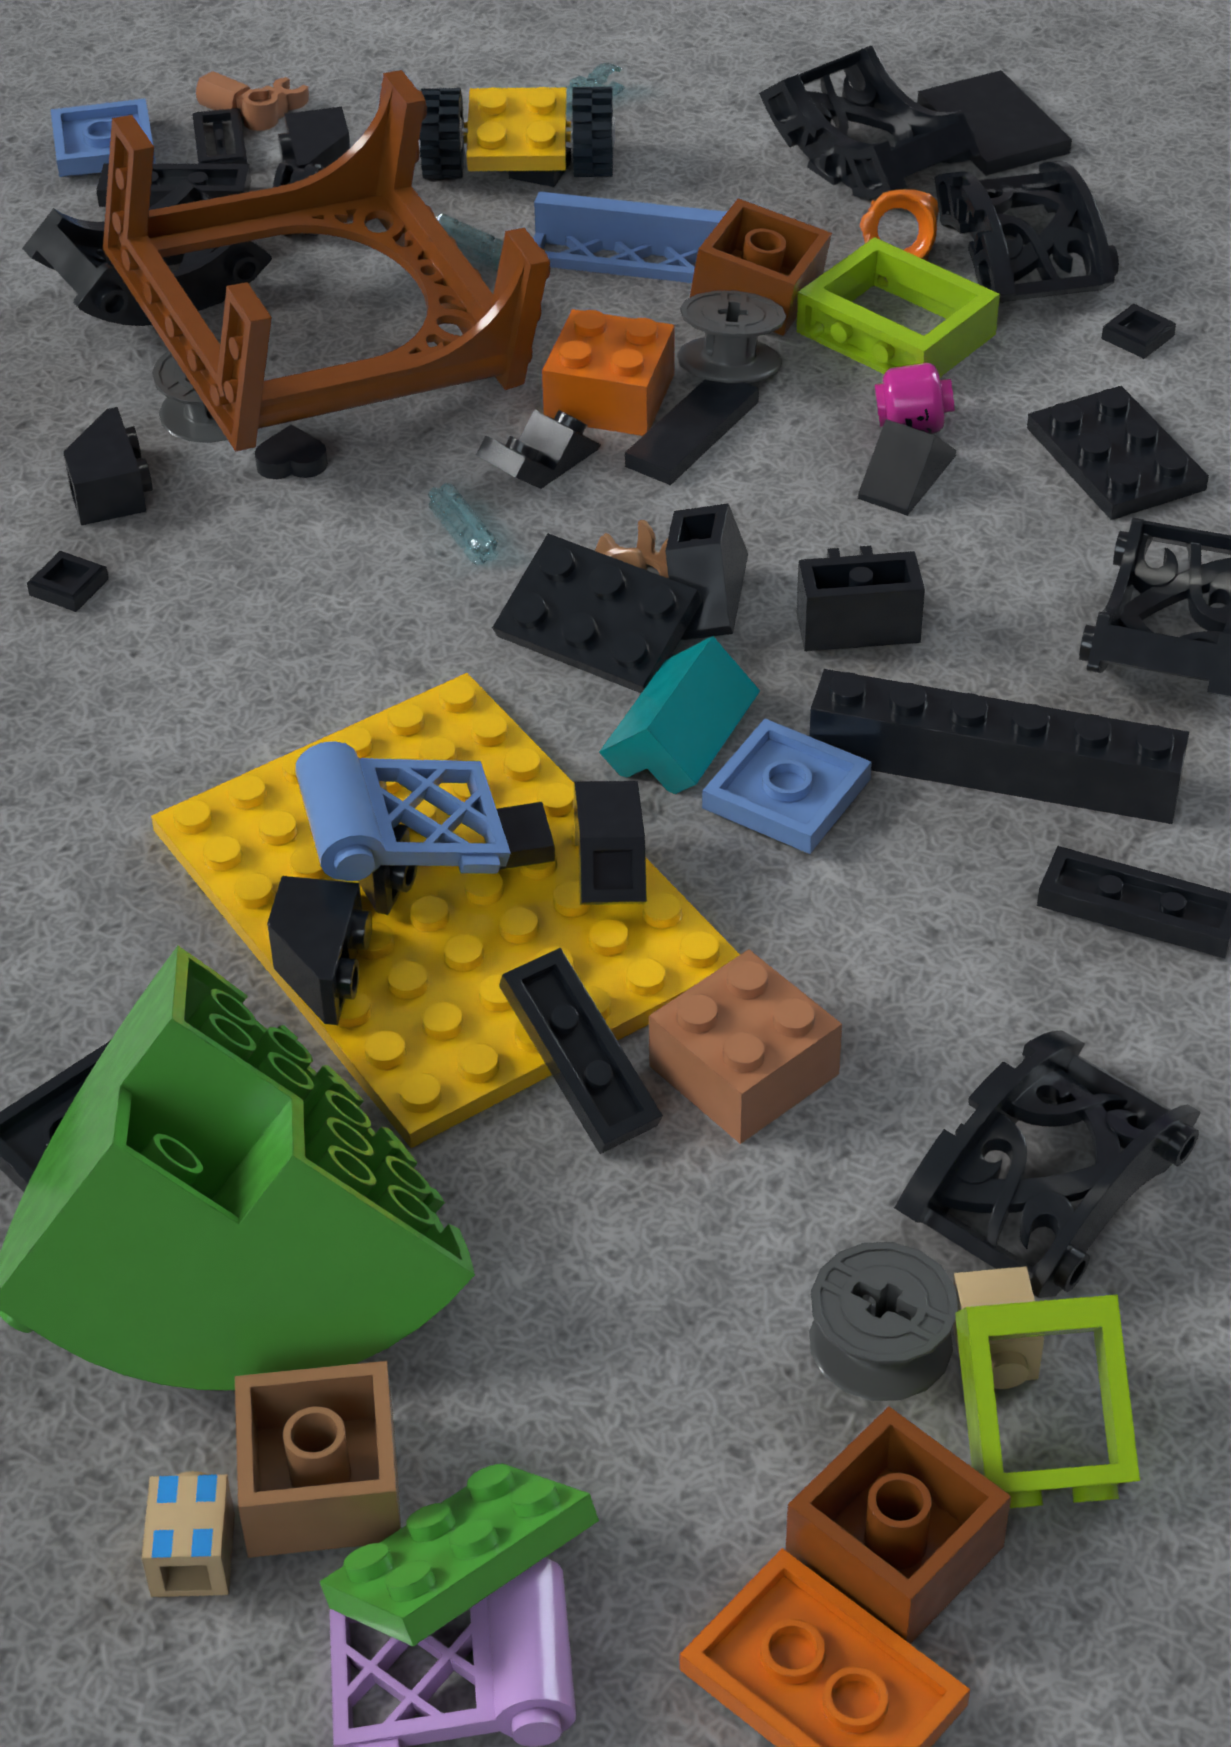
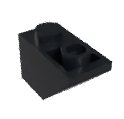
M342 106L284 114L286 133L278 134L282 162H294L299 168L304 169L308 164H318L326 168L350 149L349 130Z
M118 407L106 409L63 451L70 492L81 526L147 512L144 492L153 491L146 458L141 459V450L135 427H124Z
M729 503L674 511L665 550L668 579L698 589L702 599L700 606L680 640L733 634L748 551Z
M282 876L267 923L274 969L324 1024L338 1025L345 999H354L357 993L359 961L356 957L358 950H368L372 935L371 911L362 910L359 883Z

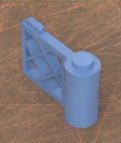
M336 741L322 742L314 745L303 752L298 758L295 773L319 862L324 873L333 879L358 881L369 876L380 865L459 866L460 873L497 874L500 866L506 867L511 852L481 761L358 758L354 748L346 743ZM379 781L397 782L412 791V793L402 801L381 788ZM441 783H467L471 796L463 802L440 788L439 785ZM423 800H426L450 815V817L440 825L415 808ZM402 822L427 839L424 842H397L393 829ZM462 823L482 835L486 843H469L454 834L453 831Z

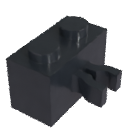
M860 546L859 555L840 557L839 548L827 549V558L798 560L796 614L804 651L921 643L925 587L915 551L873 554L871 546Z

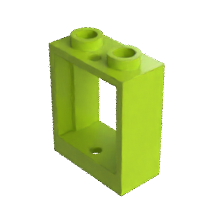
M1118 1294L965 1307L955 1313L972 1468L1011 1496L1010 1508L1044 1506L1042 1490L1071 1487L1073 1503L1120 1499L1118 1483L1140 1481ZM1094 1332L1109 1464L1004 1473L989 1340Z

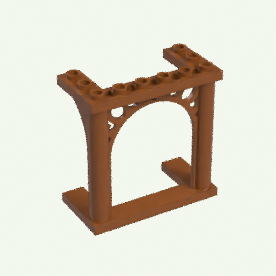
M402 70L383 73L379 107L371 124L346 153L316 174L279 187L149 210L154 146L133 115L112 118L103 250L235 452L255 448L258 429L490 377H495L505 391L525 383L528 364L531 362L533 355L532 345L536 326L541 318V302L545 283L550 275V260L545 250L538 246L525 228L505 231L494 293L490 291L482 280L479 271L472 267L458 248L455 239L447 234L435 218L431 207L423 202L412 187L415 164L419 161L420 157L419 138L422 121L426 118L427 106L422 92L416 89ZM378 218L387 231L380 233L372 232L367 229L365 224L372 219ZM309 233L341 237L369 246L401 265L420 287L425 298L427 316L424 324L411 340L386 354L264 381L272 317L248 282L230 285L226 288L221 343H219L163 260V257L286 234ZM438 325H457L463 335L450 334ZM434 342L437 346L429 347L428 343Z

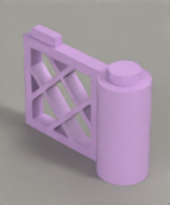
M545 1557L470 1608V1625L449 1648L431 1635L419 1642L417 1645L436 1657L438 1661L412 1690L386 1673L409 1647L408 1644L391 1637L370 1661L350 1646V1623L360 1622L330 1609L333 1746L407 1747L494 1732H501L512 1737L516 1743L529 1747L544 1746L558 1740L561 1733L569 1729L576 1718L563 1570L559 1564ZM472 1650L474 1666L465 1660ZM351 1664L361 1671L353 1681H351ZM455 1671L475 1685L476 1708L441 1713L427 1703V1701L452 1672ZM375 1684L401 1702L383 1723L353 1728L352 1707ZM416 1714L421 1716L418 1718H413Z

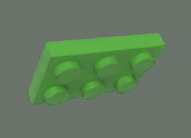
M503 1463L495 1464L475 1472L469 1477L466 1487L443 1502L430 1504L413 1512L407 1518L406 1526L381 1542L368 1544L351 1552L345 1558L344 1566L319 1582L330 1609L408 1645L415 1646L597 1523L599 1518L590 1493Z

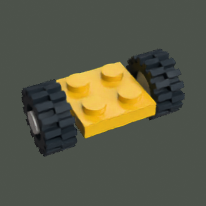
M566 87L469 88L468 122H464L461 88H421L427 106V114L425 120L422 121L419 138L421 170L424 179L462 178L464 143H467L468 171H565L566 142H571V137L573 140L574 177H613L615 117H613L612 87H573V127H571V121H567Z

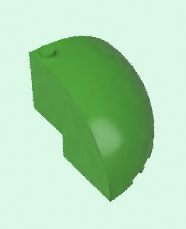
M177 946L135 1003L96 1062L60 1122L26 1187L0 1251V1317L11 1327L21 1332L31 1333L34 1331L72 1354L124 1376L160 1385L196 1390H235V1376L357 1364L391 1347L424 1325L451 1302L475 1276L469 1250L460 1229L449 1223L444 1228L436 1214L445 1201L439 1192L430 1187L424 1177L414 1169L418 1164L390 1128L381 1126L375 1133L371 1128L370 1119L359 1107L364 1100L329 1065H323L318 1072L314 1071L309 1066L313 1062L312 1056L297 1040L298 1037L284 1025L278 1028H265L255 1019L249 1009L243 1005V1002L248 997L245 993L183 948Z

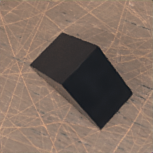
M886 419L858 492V499L908 516L955 458L956 450L936 435Z

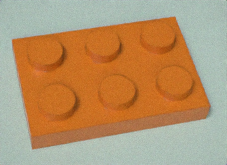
M783 1548L680 1653L679 1670L776 1747H932L968 1706L970 1688Z

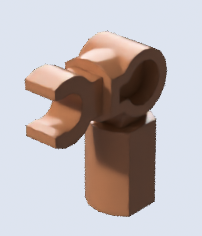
M211 71L199 78L196 87V97L200 105L212 110L240 109L244 126L255 131L268 130L274 127L288 110L301 108L309 101L308 86L302 85L297 89H290V79L287 77L274 81L273 87L267 85L262 89H250L248 85Z

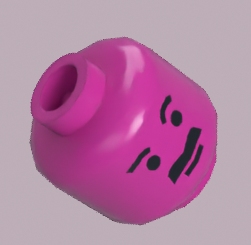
M931 363L890 368L884 373L883 383L874 384L880 427H883L887 419L929 434L940 432L944 426V413L955 411L951 379L940 380L937 368Z

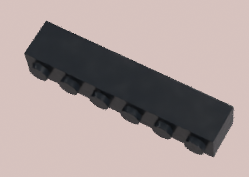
M824 669L810 709L809 736L871 761V771L1172 824L1182 779L1189 731Z

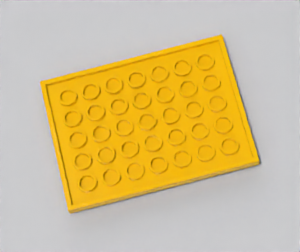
M468 673L151 815L155 833L410 1148L552 1075L499 987L502 974L561 948L618 1041L649 1025V1015L740 955L647 858V902L645 904L580 905L579 847L575 846L574 782ZM336 741L346 743L354 748L358 758L481 761L496 809L542 802L554 842L555 861L502 869L497 874L460 873L459 866H418L411 889L407 893L401 891L389 915L377 913L360 886L362 910L371 911L372 935L368 950H358L356 957L359 961L357 993L354 999H345L338 1025L324 1024L274 969L267 923L281 877L289 876L359 883L358 881L333 879L326 875L321 868L295 773L298 758L308 748L322 742ZM386 782L387 791L402 801L412 793V791L397 782ZM441 783L439 785L440 788L463 802L471 796L467 783ZM423 800L415 808L440 825L450 817V815L426 800ZM462 823L453 831L454 834L469 843H485L482 835ZM409 828L410 842H424L427 839Z

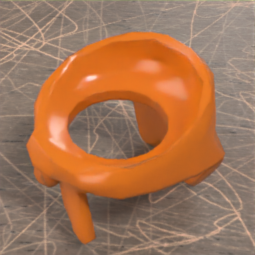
M907 189L884 192L876 201L872 200L868 212L862 216L860 222L864 243H867L874 237L880 239L878 224L880 218L887 211L903 208L915 215L919 224V233L915 242L902 250L927 261L937 235V217L939 212L937 200L930 193Z

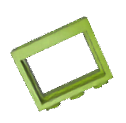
M874 237L798 291L796 332L882 374L890 368L931 363L937 368L939 376L942 377L996 335L1000 294ZM872 286H876L946 320L924 336L852 301Z

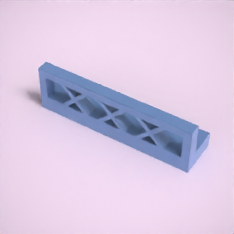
M538 192L534 202L535 235L533 239L542 249L545 243L565 245L569 248L559 253L545 251L552 268L692 283L695 270L692 264L696 262L698 249L727 212ZM600 250L616 251L618 255L604 258L596 257L592 253ZM657 255L664 256L668 260L660 263L645 262L642 258Z

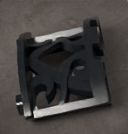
M871 45L801 74L786 78L759 93L770 118L786 144L790 148L798 145L810 159L807 168L832 185L842 182L852 189V194L856 197L878 198L884 192L907 188L904 180L905 177L937 163H961L972 160L980 155L974 131L968 124L962 110L949 113L937 112L913 101L891 79ZM844 70L846 77L843 82L842 97H840L835 92L830 76ZM820 80L821 92L807 91L804 86ZM848 121L888 131L894 136L895 147H891L888 140L882 143L871 144L848 137Z
M1061 160L1049 161L1040 164L1039 173L983 180H978L966 171L943 173L934 177L942 226L951 225L960 234H971L974 241H969L968 251L973 262L978 284L999 293V303L1102 291L1115 282V276L1119 269L1117 249L1114 245L1108 244L1099 210L1086 182L1080 173L1069 163ZM1044 205L1047 213H1056L1048 226L1039 235L1030 224L1021 218L1003 214L1011 208ZM1009 235L1014 236L1016 238L1013 240H1008L1004 236ZM1052 254L1054 262L1062 271L1071 273L1073 258L1070 254H1079L1083 259L1086 275L1060 278L1049 256ZM1036 268L1042 281L1014 283Z
M184 178L166 197L149 207V210L212 198ZM53 208L22 249L30 258L56 270L78 294L73 302L79 310L107 322L131 326H151L152 323L103 250L105 221H84L65 215ZM255 240L163 257V260L167 265L181 263L178 270L172 271L197 311H201L224 302L227 286L245 282L250 283L255 280L258 274L271 262L272 256Z
M1132 517L1129 532L1120 531L1117 537L1113 565L1120 566L1110 599L1102 612L1099 611L1096 626L1086 625L1083 632L1079 660L1088 662L1087 671L1103 673L1108 664L1111 663L1209 681L1208 694L1231 698V557L1201 565V550L1231 555V535L1150 522ZM1151 542L1187 547L1189 569L1177 574L1178 562L1176 556L1166 547L1163 566L1159 568L1148 566L1145 562V555ZM1135 588L1140 595L1131 600L1133 589ZM1209 592L1207 605L1202 594ZM1188 598V608L1192 618L1200 627L1207 631L1175 637L1154 633L1142 620ZM1214 603H1222L1225 605L1221 608L1210 607Z
M1063 1030L1044 1033L1030 1040L1024 1045L1022 1055L1025 1057L1022 1063L1014 1068L1003 1061L968 1098L969 1105L976 1109L965 1124L961 1123L955 1130V1135L945 1129L941 1132L921 1161L894 1207L913 1221L924 1223L995 1269L1027 1266L1033 1295L1038 1298L1057 1296L1061 1290L1069 1292L1076 1286L1090 1260V1256L1086 1252L1109 1220L1146 1182L1166 1172L1172 1164L1177 1167L1180 1166L1190 1155L1199 1136V1131L1193 1128L1200 1115V1111L1190 1105H1182L1171 1110L1079 1056L1085 1043ZM1054 1101L1057 1105H1049L1047 1103ZM1022 1121L1037 1126L1060 1127L1084 1121L1094 1145L1095 1165L1064 1174L1023 1179L1027 1162V1145L1023 1134L1015 1123ZM1002 1151L1010 1157L1011 1166L1006 1179H998L1002 1159L995 1163L988 1162L984 1159L988 1152ZM1083 1199L1074 1211L1070 1202ZM953 1208L974 1213H992L987 1237L948 1214L949 1209ZM1022 1212L1020 1239L1026 1249H1028L1031 1233L1037 1228H1050L1056 1235L1047 1253L1034 1267L997 1244L1009 1213Z

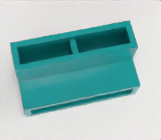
M712 636L664 661L599 753L620 776L628 778L642 770L648 769L668 792L677 794L698 783L760 690L716 638Z

